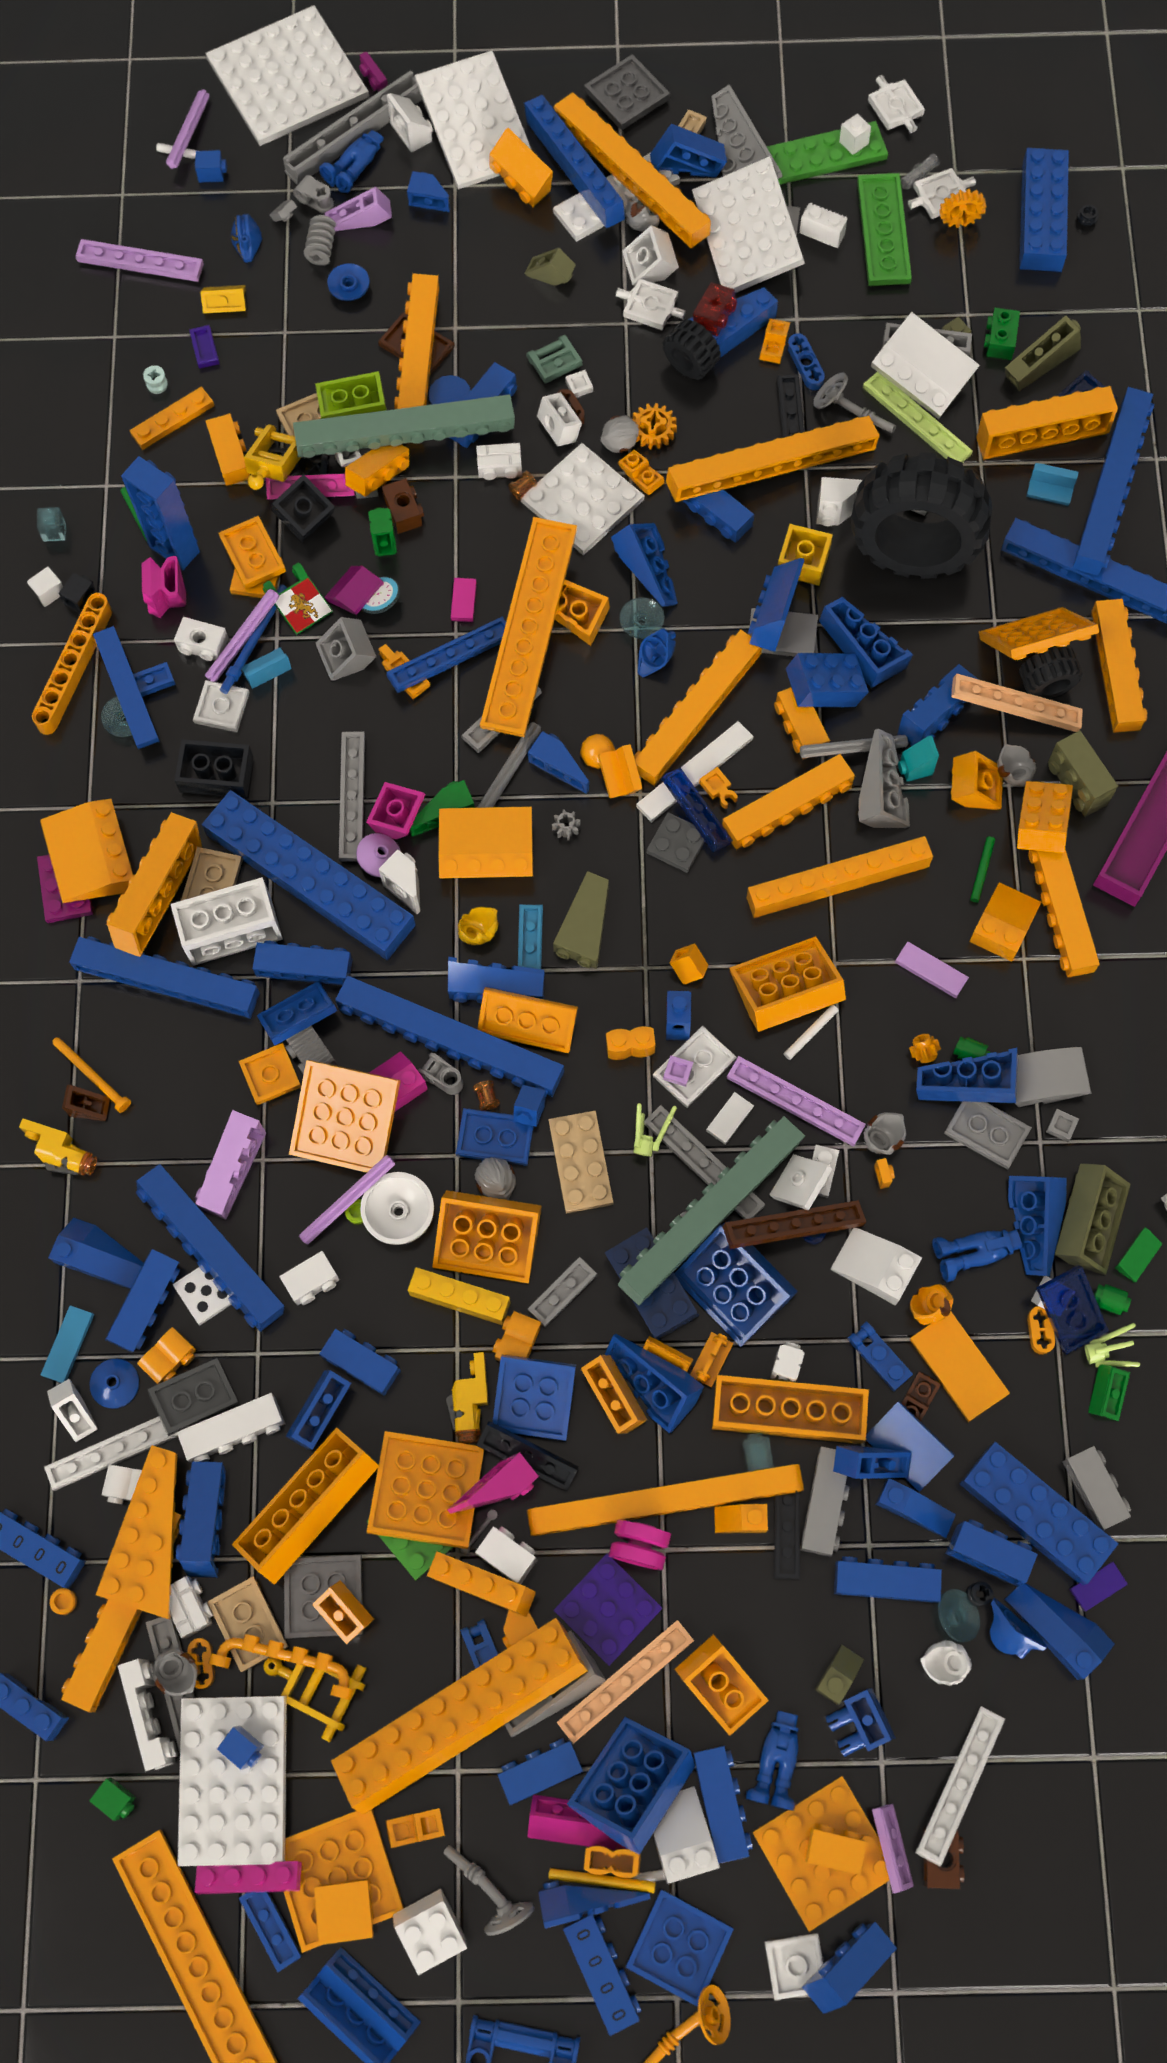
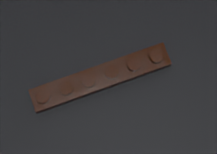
M859 1200L810 1208L809 1210L803 1209L725 1222L723 1230L730 1249L861 1227L867 1221Z

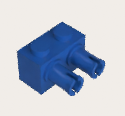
M872 1688L845 1700L846 1707L826 1715L827 1723L838 1719L837 1722L829 1725L833 1732L851 1722L855 1723L858 1732L837 1741L839 1748L850 1744V1747L841 1750L844 1757L864 1747L867 1751H870L896 1738Z

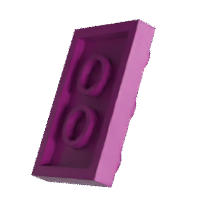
M38 856L37 862L45 921L52 923L93 915L91 899L62 903L50 856Z

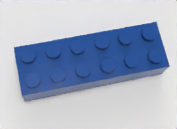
M1026 149L1022 164L1019 269L1062 272L1067 256L1069 150Z
M138 456L121 477L148 545L166 559L170 556H176L180 569L184 570L200 550L193 533V528L189 522V516L184 508L185 504L181 500V493L177 489L176 479L169 472L164 473L159 470L151 460L146 461Z
M996 1442L986 1449L959 1483L1072 1579L1082 1585L1090 1582L1119 1544Z

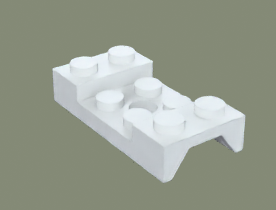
M135 1659L118 1665L145 1771L158 1770L175 1764V1757L178 1756L176 1744L174 1741H170V1737H158V1734H161L160 1724L157 1718H153L151 1708H154L152 1695L150 1692H146L147 1688L156 1686L155 1681L152 1679L154 1664H150L149 1660Z

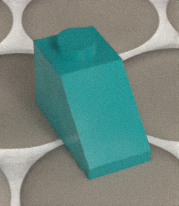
M932 735L927 736L902 752L898 768L900 774H904L907 782L933 775L939 754Z

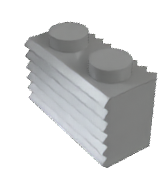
M312 1026L286 1039L288 1045L285 1048L292 1059L297 1057L301 1062L298 1067L303 1075L306 1060L337 1066L335 1059Z

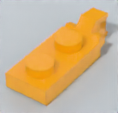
M386 644L379 648V655L384 660L382 665L386 671L410 661L402 651L394 653ZM426 679L405 691L412 699H415L430 687V682Z

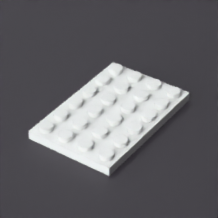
M493 51L415 75V81L458 189L501 176L499 173L495 174L491 170L489 155L508 127L531 149Z
M770 156L692 190L697 208L702 213L707 214L711 220L710 235L707 237V241L725 297L805 264Z
M287 1696L181 1699L178 1866L270 1865L274 1862L285 1861ZM235 1726L243 1727L264 1745L259 1752L262 1754L261 1758L252 1768L249 1766L240 1770L217 1750L218 1746Z

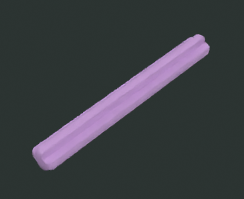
M204 89L198 91L166 160V164L170 169L178 168L210 96Z
M269 589L207 671L205 677L209 681L217 682L279 599V595L274 590Z
M388 1155L383 1157L299 1235L301 1240L306 1244L313 1241L395 1165L394 1160Z

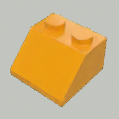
M977 751L953 757L951 800L967 808L1002 809L1003 777H1000L998 774L997 763Z

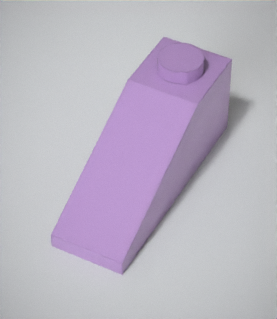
M377 187L325 212V216L335 221V231L376 226L392 218L390 200Z

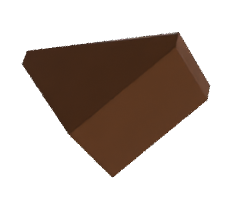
M68 1084L62 1108L70 1117L106 1121L110 1098Z

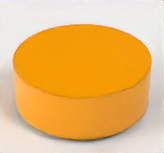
M60 1588L50 1597V1607L56 1614L67 1615L76 1608L77 1596L70 1589Z

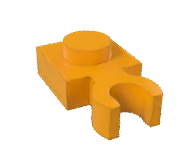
M718 767L699 779V784L712 799H715L717 796L720 798V804L724 809L728 808V803L725 801L726 798H731L735 803L737 802V794L732 790H728L731 787V782Z

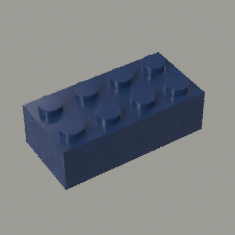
M647 1227L604 1252L620 1280L622 1277L619 1274L629 1264L633 1267L638 1262L636 1257L645 1248L650 1250L655 1245L653 1243L654 1238ZM674 1272L640 1306L633 1301L654 1338L657 1340L699 1316Z

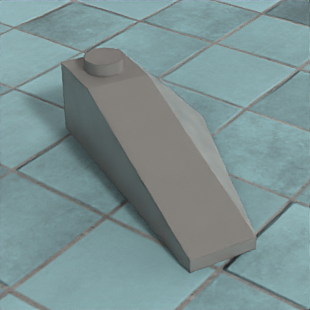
M880 729L874 730L858 800L859 822L873 828L910 827L908 799L903 798L901 785L904 782L903 778L899 777L896 769L899 761L893 735Z
M572 1631L567 1633L588 1672L506 1723L505 1727L511 1737L585 1697L606 1681L593 1657Z

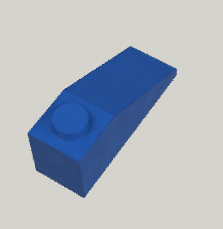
M542 731L528 751L529 763L587 794L589 792V780L562 741L552 733L547 734Z
M837 1446L833 1472L855 1479L908 1478L911 1452L862 1446Z
M890 1478L885 1481L875 1504L944 1538L947 1537L956 1514Z

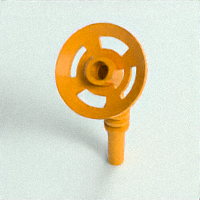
M716 1985L705 1986L699 1996L698 2011L671 2033L667 2032V2037H662L663 2041L658 2042V2047L643 2063H659L665 2055L669 2056L671 2054L670 2050H675L674 2045L678 2046L680 2039L699 2024L703 2034L710 2043L714 2045L723 2044L730 2032L731 2017L729 2005L722 1990ZM710 1994L716 1999L718 2003L716 2006L709 2000ZM720 2015H721V2027H720V2031H718L719 2026H720Z

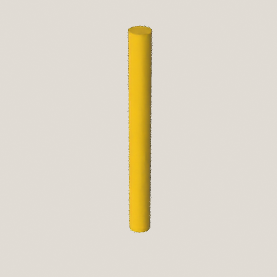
M554 1868L549 1870L550 1880L655 1893L656 1882Z

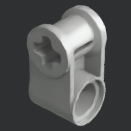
M306 175L293 190V194L298 201L314 208L320 213H325L334 207L333 199L330 197V188L310 175Z
M431 1052L429 1060L423 1068L418 1069L424 1080L434 1084L447 1094H458L463 1088L460 1072L435 1053ZM451 1077L457 1078V1081H456L455 1084H452V1085L446 1084V1081H447L449 1078H451Z

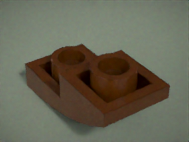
M918 1371L902 1404L919 1421H922L941 1383Z

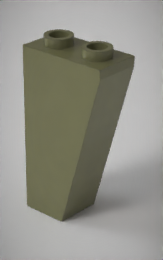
M1064 316L1005 367L1006 377L1019 391L1081 349V327L1078 322Z
M587 871L553 943L554 952H556L557 956L563 959L571 958L576 960L579 965L585 968L593 967L597 969L609 891L608 879Z

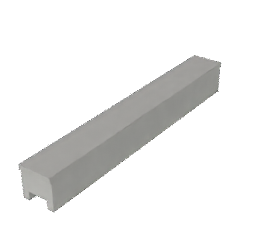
M410 70L283 157L285 173L298 185L306 175L312 176L318 172L319 167L324 162L331 163L340 157L364 133L368 134L371 130L376 132L388 124L390 116L387 94L392 93L409 98L414 105L423 100L413 72Z

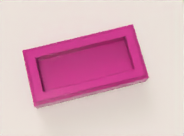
M454 578L451 621L473 622L477 587L476 579Z

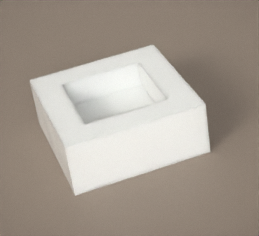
M585 370L565 377L569 390L574 393L576 398L593 392V385Z

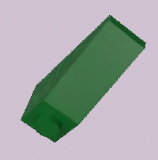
M464 780L460 782L453 781L442 788L416 815L410 828L412 837L439 827V809L475 808L474 801Z

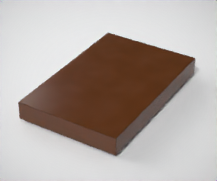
M405 312L399 316L378 341L380 347L398 358H403L404 352H401V341L406 338V333H403L404 320H408V314H405ZM436 331L434 333L430 376L455 347L454 342Z

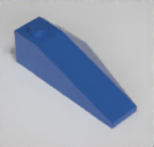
M1009 1176L1008 1202L1010 1208H1013L1016 1219L1014 1222L1015 1230L1019 1231L1022 1242L1020 1251L1026 1275L1050 1276L1066 1206L1067 1178Z
M73 1218L58 1234L49 1255V1259L55 1264L131 1289L144 1264L98 1226Z

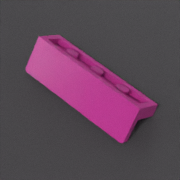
M533 1795L528 1826L529 1838L587 1847L604 1846L615 1851L627 1849L571 1809L567 1804L569 1800Z

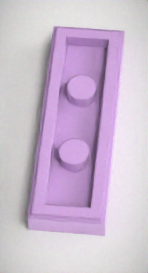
M910 942L906 943L895 961L896 964L955 999L969 978Z
M893 1803L872 1809L892 1892H902L914 1887Z

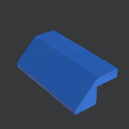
M342 1947L337 1950L298 1998L364 2063H390L421 2023Z

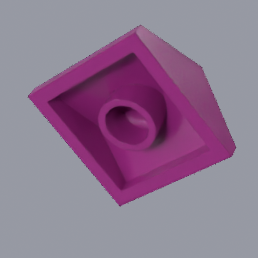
M351 566L324 599L357 615L384 582L364 566Z

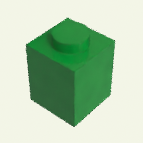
M106 1778L89 1801L113 1821L120 1820L121 1817L125 1819L134 1808L132 1802L136 1797L113 1778Z

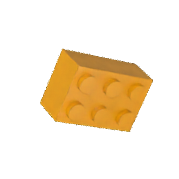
M1026 781L1018 830L1017 849L1065 853L1073 785Z

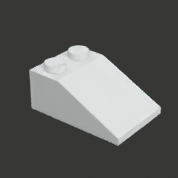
M853 1228L830 1270L896 1306L922 1257L898 1244L861 1229Z
M695 1786L681 1790L653 1833L666 1884L720 1868Z

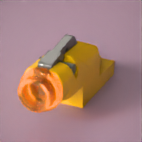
M22 1118L19 1128L25 1133V1137L38 1141L34 1153L45 1163L46 1170L83 1176L86 1174L91 1175L94 1172L97 1157L93 1156L91 1152L84 1151L71 1144L73 1139L68 1133Z
M484 1352L474 1353V1360H470V1373L475 1375V1378L456 1380L452 1394L446 1398L452 1426L459 1443L478 1441L481 1409H478V1407L489 1406Z

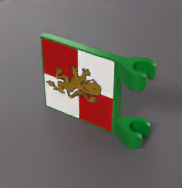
M300 563L292 566V573L299 581L279 594L271 581L263 584V592L265 594L271 589L279 595V599L274 605L296 636L333 613V610L310 580Z

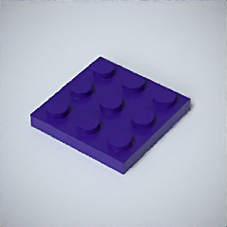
M606 1554L554 1609V1612L610 1666L663 1608L623 1568Z

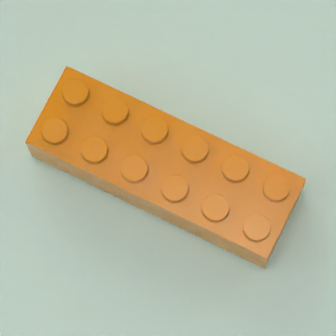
M1110 386L1096 387L1085 392L1078 391L1061 397L1054 396L1042 401L1035 400L1019 406L1011 405L1004 409L989 410L982 413L976 439L982 458L986 460L1110 433L1118 407Z
M171 812L167 820L165 819L162 822L160 832L157 838H153L151 841L150 850L147 855L142 857L137 873L131 876L125 894L120 895L117 908L114 913L112 912L108 916L107 926L116 949L141 957L189 871L197 847H202L196 821Z
M717 1375L712 1430L863 1444L866 1441L869 1389Z
M336 1427L232 1545L260 1574L275 1585L376 1471L379 1465Z

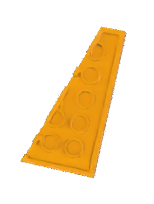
M151 1445L96 1595L170 1620L177 1453Z

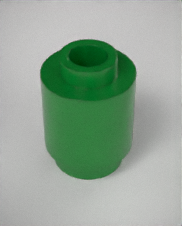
M960 1036L953 1054L962 1060V1058L986 1056L987 1053L991 1052L987 1051L988 1045L970 1037L964 1038Z
M1098 1284L1092 1303L1097 1304L1098 1308L1121 1315L1122 1311H1128L1132 1298L1128 1297L1127 1291L1107 1284L1104 1286Z

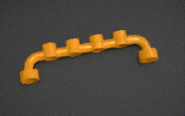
M245 1634L244 1639L231 1638L224 1641L220 1645L217 1654L211 1653L208 1663L229 1669L231 1658H228L227 1654L231 1649L237 1648L334 1673L339 1678V1684H333L330 1695L351 1700L353 1689L348 1688L350 1678L347 1670L343 1665L333 1662L332 1655L318 1652L317 1657L308 1655V1649L294 1646L293 1651L283 1649L284 1643L269 1640L268 1645L259 1643L260 1637Z

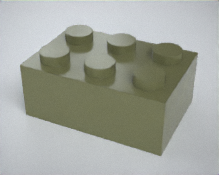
M1078 731L1056 743L1048 761L1050 771L1057 775L1061 784L1073 785L1072 799L1075 808L1086 817L1107 806L1118 785L1082 732Z

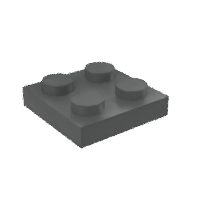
M668 812L648 846L646 853L688 873L709 832Z

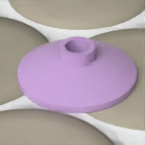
M374 833L367 835L360 841L357 846L356 857L360 867L366 873L375 877H381L379 868L397 849L400 852L401 850L392 838L384 834ZM378 849L382 850L385 855H380Z

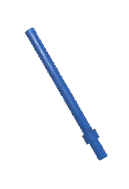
M280 585L277 589L278 594L287 589V587ZM273 605L250 636L234 665L229 667L226 673L227 677L220 687L222 693L228 694L233 683L240 678L244 664L277 609L275 605Z

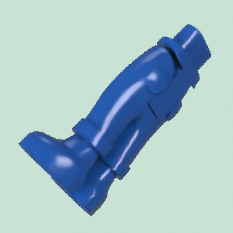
M371 130L368 134L364 133L362 137L354 141L343 152L334 166L331 163L324 162L319 167L323 179L332 187L336 185L340 192H349L353 188V182L373 160L376 152L380 149V144L384 140L383 136L374 130Z
M1006 1229L1002 1231L979 1232L954 1239V1241H948L943 1237H937L932 1240L933 1250L938 1259L948 1257L956 1252L961 1253L971 1249L977 1250L957 1258L942 1260L940 1271L945 1282L954 1281L957 1272L961 1269L966 1270L970 1267L984 1266L997 1262L1005 1256L1013 1254L1014 1250L1022 1248L1018 1231L1007 1232Z
M782 1711L777 1712L776 1722H772V1728L763 1745L759 1774L757 1776V1781L759 1782L755 1788L747 1791L746 1799L768 1805L770 1784H772L775 1765L778 1762V1775L775 1781L776 1787L772 1796L771 1806L794 1811L795 1801L789 1797L788 1789L791 1788V1779L798 1756L797 1732L799 1728H796L797 1715Z

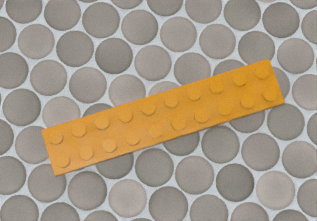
M533 517L480 722V728L525 737L577 533V525Z
M162 1830L156 1831L112 1858L211 2062L278 2063L180 1866H178V1862Z

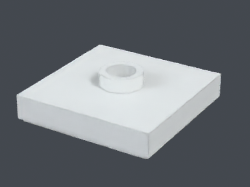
M793 1154L772 1189L770 1196L773 1199L809 1210L833 1169L827 1164Z

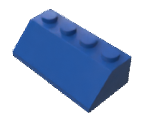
M798 558L775 566L772 575L766 576L763 588L767 590L761 591L758 603L762 605L756 606L753 618L757 619V621L751 622L748 634L752 636L749 644L773 652L776 651L805 559Z

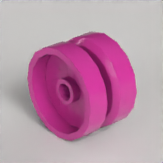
M617 1520L614 1534L618 1538L628 1541V1543L613 1542L609 1557L629 1564L663 1571L666 1557L663 1553L652 1550V1547L658 1549L668 1548L671 1534L648 1524Z

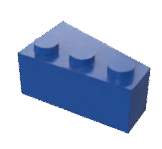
M670 124L650 153L651 163L658 172L660 170L671 171L672 174H678L680 171L690 172L694 176L717 177L727 163L724 144L674 124Z
M876 1922L866 1926L864 1923L859 1925L852 1932L853 1938L840 1945L836 1949L835 1955L826 1961L818 1969L817 1973L802 1986L823 2014L847 2005L897 1949Z

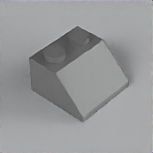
M340 617L315 643L329 678L333 681L364 670L376 658L362 621L359 619Z

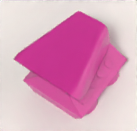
M176 556L168 557L161 568L151 557L142 563L144 603H147L149 614H153L158 618H161L169 608L184 607L186 605V589Z

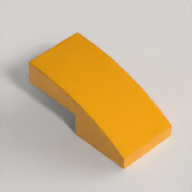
M769 318L759 360L777 364L781 363L790 322Z
M440 1808L385 1821L390 1848L445 1836Z

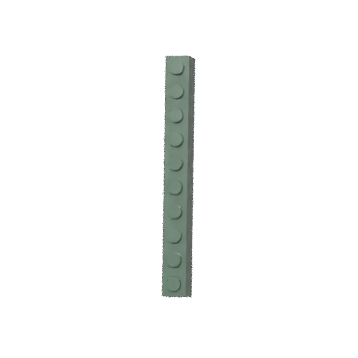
M509 394L294 422L293 429L298 457L311 458L320 454L333 455L343 451L355 452L359 449H377L381 446H399L404 443L417 444L427 440L440 441L450 437L463 438L467 435H485L488 432L495 431L507 432L514 429L515 416L511 395Z
M785 1116L779 1122L773 1120L765 1129L767 1133L763 1137L758 1135L749 1145L751 1149L747 1153L742 1151L734 1160L736 1164L731 1169L727 1166L719 1174L718 1178L720 1180L715 1185L711 1182L702 1191L704 1196L699 1201L695 1198L686 1207L688 1212L683 1217L678 1215L669 1224L671 1229L667 1233L662 1231L653 1240L655 1245L650 1250L648 1248L642 1250L636 1257L638 1262L633 1267L630 1264L627 1265L619 1274L622 1278L618 1286L639 1306L801 1143L805 1135Z

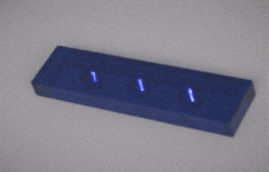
M678 768L665 774L661 780L714 853L730 845L733 840L684 771Z

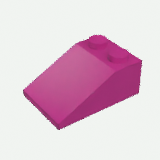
M519 1452L498 1462L447 1510L451 1514L501 1502L508 1498L514 1500L520 1494L522 1496L527 1494L534 1487L532 1482L539 1476Z

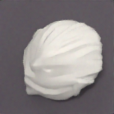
M944 1640L943 1642L933 1644L920 1659L928 1676L937 1684L957 1685L972 1670L971 1659L964 1647L951 1640Z

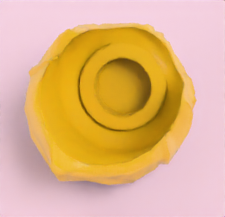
M475 907L468 914H463L458 924V935L461 941L471 945H482L490 942L498 929V911L491 907Z

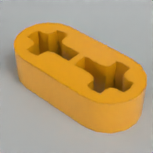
M1037 1306L1029 1312L1027 1317L1030 1344L1034 1352L1044 1355L1049 1353L1055 1346L1054 1328L1051 1312ZM1037 1312H1040V1315L1046 1318L1042 1321V1328L1039 1326V1321L1033 1318L1037 1315ZM1041 1332H1043V1339L1049 1341L1045 1349H1042V1345H1037V1341L1041 1339Z
M197 1638L190 1642L187 1653L195 1660L198 1669L197 1675L201 1673L200 1665H203L204 1673L209 1674V1678L205 1679L203 1685L198 1680H196L195 1684L197 1689H206L215 1681L214 1665L208 1664L213 1648L208 1640ZM198 1643H201V1646L207 1649L206 1652L202 1653L203 1662H200L198 1654H194V1649L198 1648Z

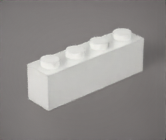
M269 1393L178 1431L177 1434L187 1461L190 1463L206 1462L210 1460L209 1456L219 1452V1455L232 1451L234 1449L233 1446L242 1442L243 1445L256 1441V1436L266 1432V1435L278 1432L281 1430L280 1426L285 1424L276 1397Z

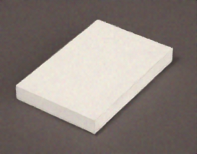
M702 1026L672 1055L693 1062L686 1087L663 1080L669 1059L653 1073V1077L688 1108L736 1061L737 1057Z

